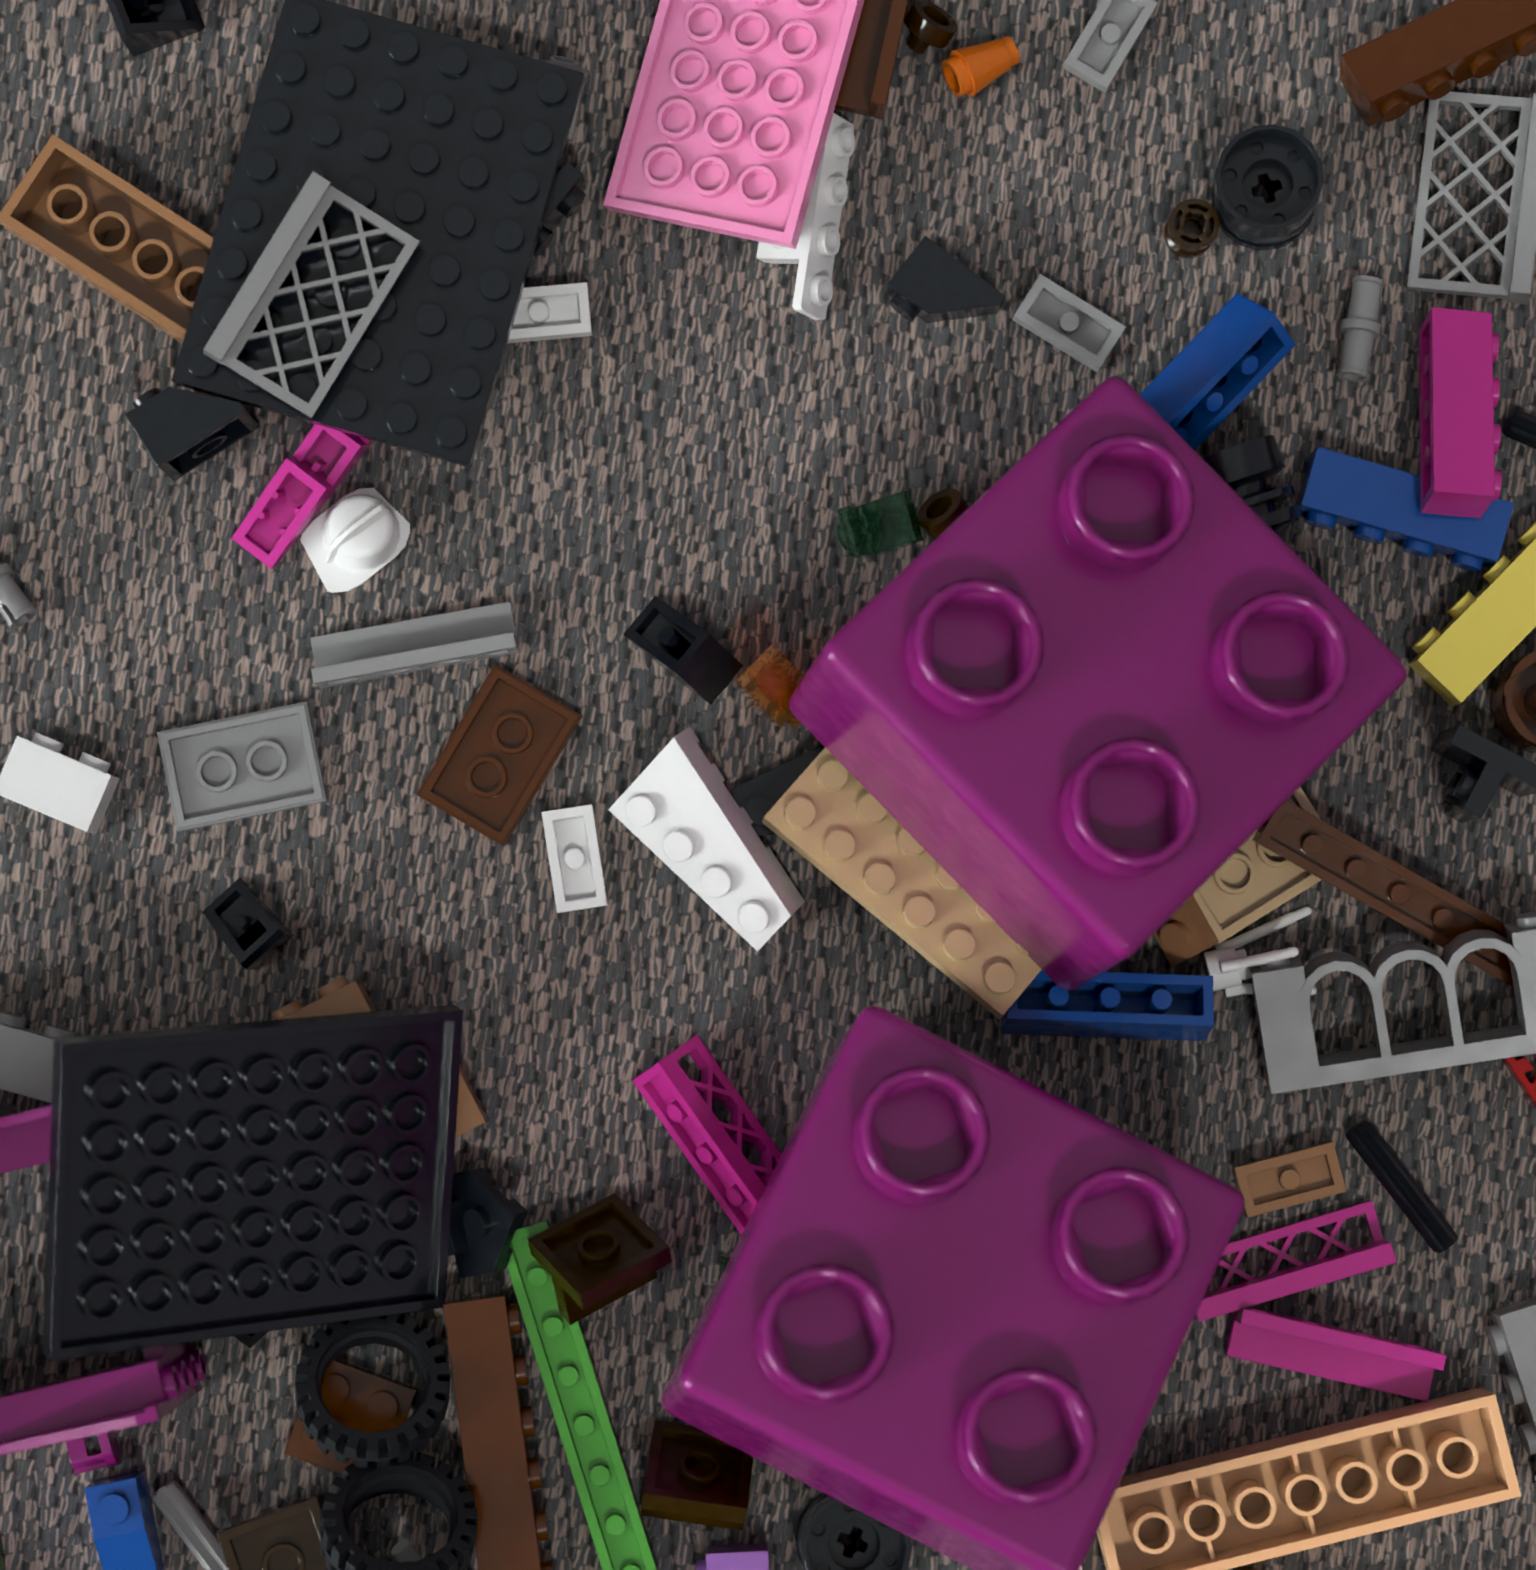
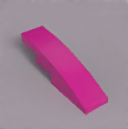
M314 424L294 455L284 460L231 539L270 569L275 568L353 469L373 440Z

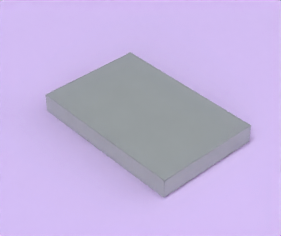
M307 701L157 732L176 832L328 802L309 703Z

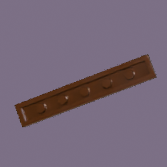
M1286 801L1258 829L1252 839L1444 949L1457 935L1473 929L1491 930L1506 938L1503 922L1289 801ZM1481 948L1470 952L1463 958L1513 987L1511 967L1505 953L1496 949Z

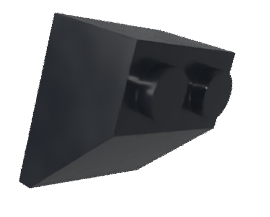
M167 387L163 391H160L159 388H154L143 393L133 401L134 409L125 414L156 465L174 481L259 428L256 420L240 402Z

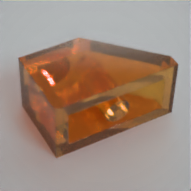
M772 643L736 680L737 690L779 731L788 723L794 729L802 724L791 712L789 700L803 679V676Z

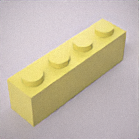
M1536 521L1517 539L1523 547L1513 558L1509 560L1503 554L1498 562L1491 565L1482 575L1488 583L1475 596L1468 590L1449 608L1447 613L1453 619L1440 632L1434 626L1430 628L1412 647L1418 655L1408 665L1451 707L1462 703L1536 627Z

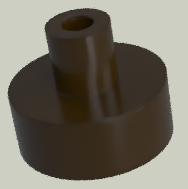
M917 0L904 19L906 27L912 33L907 45L918 54H924L929 45L945 48L958 29L957 23L946 11L925 0Z
M944 489L933 494L922 504L917 514V521L928 536L935 540L970 506L958 490Z

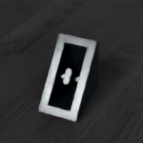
M106 0L119 35L133 57L205 29L195 0Z
M241 878L235 881L203 911V914L235 958L246 970H257L294 936Z

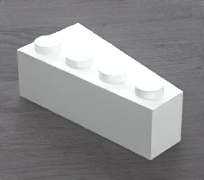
M689 726L673 737L608 810L756 951H759L805 901L770 847H765L751 826L753 821L743 806L739 808L723 783L725 781L724 777L716 765L709 762L697 744L700 742Z

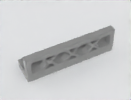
M510 601L310 637L315 668H311L313 684L320 689L520 653Z

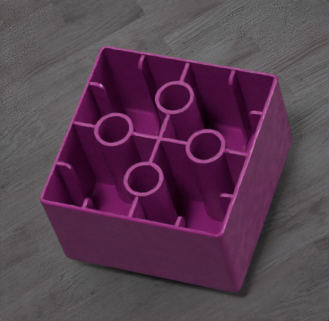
M1109 377L1100 383L828 640L791 695L789 707L793 715L974 901L995 920L1016 944L1019 943L1029 953L1028 956L1061 989L1073 990L1133 955L1403 684L1407 674L1404 663L1126 380L1121 377Z
M868 1006L859 1013L830 1056L661 1398L662 1406L670 1415L973 1570H1080L1245 1204L1243 1194L1236 1187L878 1006Z

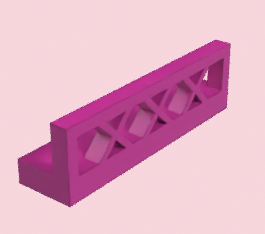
M695 1035L636 1077L632 1082L742 1235L780 1159L781 1152L698 1035ZM688 1053L701 1070L700 1082L689 1079L677 1062ZM712 1099L724 1102L730 1111V1124L717 1119L712 1112ZM742 1141L753 1143L759 1153H761L760 1166L750 1164L742 1154Z
M1372 1200L1229 1242L1222 1256L1237 1253L1231 1265L1220 1259L1219 1265L1228 1270L1218 1289L1205 1293L1194 1319L1201 1322L1241 1310L1242 1308L1397 1263L1391 1242L1383 1238ZM1364 1214L1372 1239L1371 1243L1351 1248L1335 1239L1345 1219ZM1334 1223L1328 1235L1316 1229ZM1309 1231L1324 1239L1325 1242L1315 1260L1302 1263L1286 1254L1296 1234ZM1285 1238L1280 1250L1267 1244L1268 1242ZM1331 1244L1344 1250L1326 1256ZM1259 1245L1276 1254V1257L1267 1274L1254 1278L1237 1269L1246 1250ZM1282 1259L1295 1265L1277 1271ZM1234 1273L1246 1279L1245 1281L1228 1286Z
M1252 1307L1234 1311L1225 1355L1426 1402H1428L1434 1370L1444 1371L1447 1355L1435 1349Z

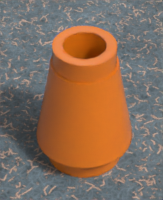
M1005 36L1001 39L952 50L950 57L942 61V73L949 89L956 97L960 98L966 94L974 97L1013 66L1019 64L1020 56L1013 40L1009 36Z

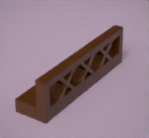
M909 0L864 1L836 102V110L879 119L884 118Z

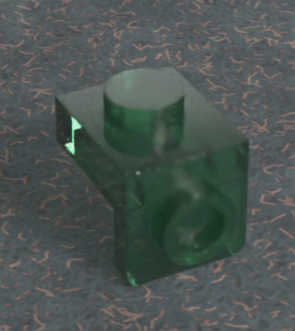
M902 491L860 506H846L837 510L840 521L837 525L838 538L851 558H870L923 541L910 492Z

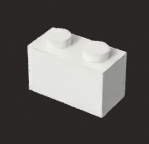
M35 732L32 741L17 736L0 774V796L83 831L96 834L120 778L107 773L111 763L85 752H82L79 761L61 754L64 746L63 743Z

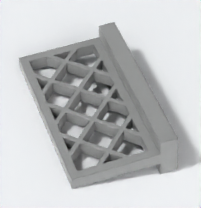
M1449 92L1439 99L1429 100L1407 289L1508 299L1509 303L1528 305L1536 253V93H1533V98ZM1439 104L1461 106L1472 121L1450 137L1437 122ZM1474 108H1486V110L1479 115ZM1498 110L1520 111L1519 128L1503 141L1496 136L1485 122L1486 119ZM1478 126L1495 147L1473 164L1456 143ZM1437 133L1444 143L1434 150ZM1517 140L1514 157L1507 147ZM1450 149L1466 170L1444 186L1431 171L1432 162ZM1501 153L1514 169L1513 178L1495 191L1479 172V169ZM1470 176H1473L1489 197L1466 213L1450 192ZM1431 182L1438 192L1428 199ZM1511 189L1510 204L1508 206L1501 196ZM1444 198L1461 219L1438 236L1425 220L1426 211ZM1495 202L1508 218L1507 227L1489 240L1472 219ZM1467 225L1483 246L1461 263L1444 241ZM1425 231L1432 242L1422 249ZM1505 239L1504 255H1502L1495 246ZM1437 247L1455 267L1440 280L1419 278L1421 259ZM1489 252L1502 267L1500 285L1478 283L1467 268ZM1461 274L1466 282L1452 280Z
M312 171L203 349L204 355L220 365H225L311 419L420 242L331 186L330 181ZM333 202L353 214L357 230L356 234L327 239L323 218ZM361 219L376 229L364 232ZM318 228L321 241L308 244ZM388 235L404 245L395 263L372 267L366 239ZM359 241L366 269L337 276L330 247ZM324 249L330 278L301 284L296 267V262L300 255L305 252ZM291 272L294 286L281 288ZM388 272L378 289L375 275ZM368 276L373 295L368 307L346 312L339 283ZM332 285L339 314L309 320L303 291ZM297 293L303 322L273 328L268 308L273 299ZM264 316L267 330L253 333ZM361 316L351 333L348 319ZM341 320L346 338V343L341 351L318 356L311 327ZM305 329L312 358L282 364L275 335ZM265 337L270 338L276 366L255 371L237 360L248 341ZM334 360L324 377L320 363ZM314 364L319 387L309 403L289 392L284 371ZM278 373L281 386L266 378L265 375Z

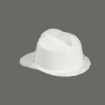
M360 488L339 499L314 519L302 533L300 541L326 590L331 593L347 592L362 585L399 555L406 546L410 534V523L375 488Z

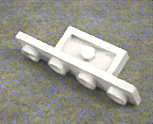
M833 113L796 249L758 242L756 255L758 260L765 263L798 264L792 307L795 311L814 320L826 319L827 307L833 296L831 280L835 255L840 248L839 226L842 206L845 204L848 195L846 179L849 159L855 148L853 124Z

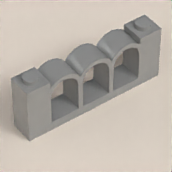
M1536 911L1519 914L1516 916V923L1504 924L1506 938L1491 930L1473 929L1459 934L1445 946L1441 957L1433 948L1418 941H1399L1382 949L1373 958L1369 968L1361 959L1345 952H1328L1317 956L1305 967L1299 957L1250 967L1254 1004L1270 1093H1284L1536 1054ZM1481 948L1496 949L1505 953L1511 967L1519 1024L1462 1033L1455 987V972L1460 961L1470 952ZM1406 960H1422L1431 964L1436 969L1440 984L1447 1036L1390 1044L1382 989L1387 973L1396 964ZM1335 971H1348L1359 976L1365 982L1376 1047L1317 1055L1310 1011V994L1315 983L1324 975Z

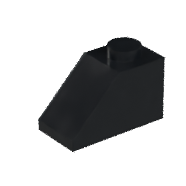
M924 236L890 280L886 292L892 297L889 304L900 315L910 321L919 317L925 323L997 314L1006 298L1005 295L926 236Z
M656 596L623 634L678 681L710 705L743 667L713 636Z

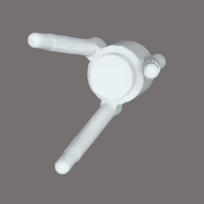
M1304 906L1239 936L1225 940L1220 944H1215L1216 950L1204 952L1208 976H1213V991L1225 989L1226 998L1242 994H1253L1251 983H1242V980L1251 979L1250 967L1296 957L1299 954V950L1297 947H1289L1247 956L1245 949H1235L1309 916L1312 912L1311 907ZM1315 986L1310 994L1311 996L1317 993Z

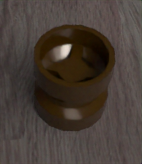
M1188 199L1180 202L1173 209L1164 227V240L1167 247L1175 255L1182 258H1195L1205 253L1219 231V217L1216 210L1208 202L1201 199Z

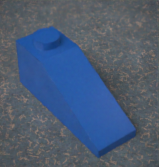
M146 1470L96 1479L87 1485L84 1489L92 1533L103 1570H165Z

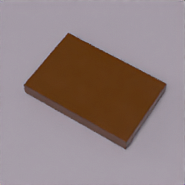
M495 664L417 795L505 847L583 716Z

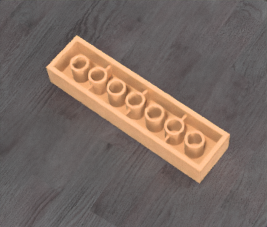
M1484 1387L1431 1399L1428 1402L1423 1401L1122 1476L1099 1526L1097 1537L1106 1570H1228L1521 1497V1492L1496 1394Z

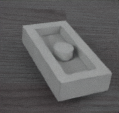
M1101 0L1066 58L1062 68L1106 93L1154 13L1158 2L1154 0Z
M1039 274L1012 319L1097 373L1126 328L1125 325Z

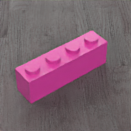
M1432 307L1419 329L1420 513L1481 519L1491 502L1497 501L1499 498L1502 475L1500 470H1495L1494 454H1497L1500 446L1501 427L1499 424L1494 423V409L1499 401L1500 381L1498 378H1493V363H1495L1499 351V335L1492 332V313Z

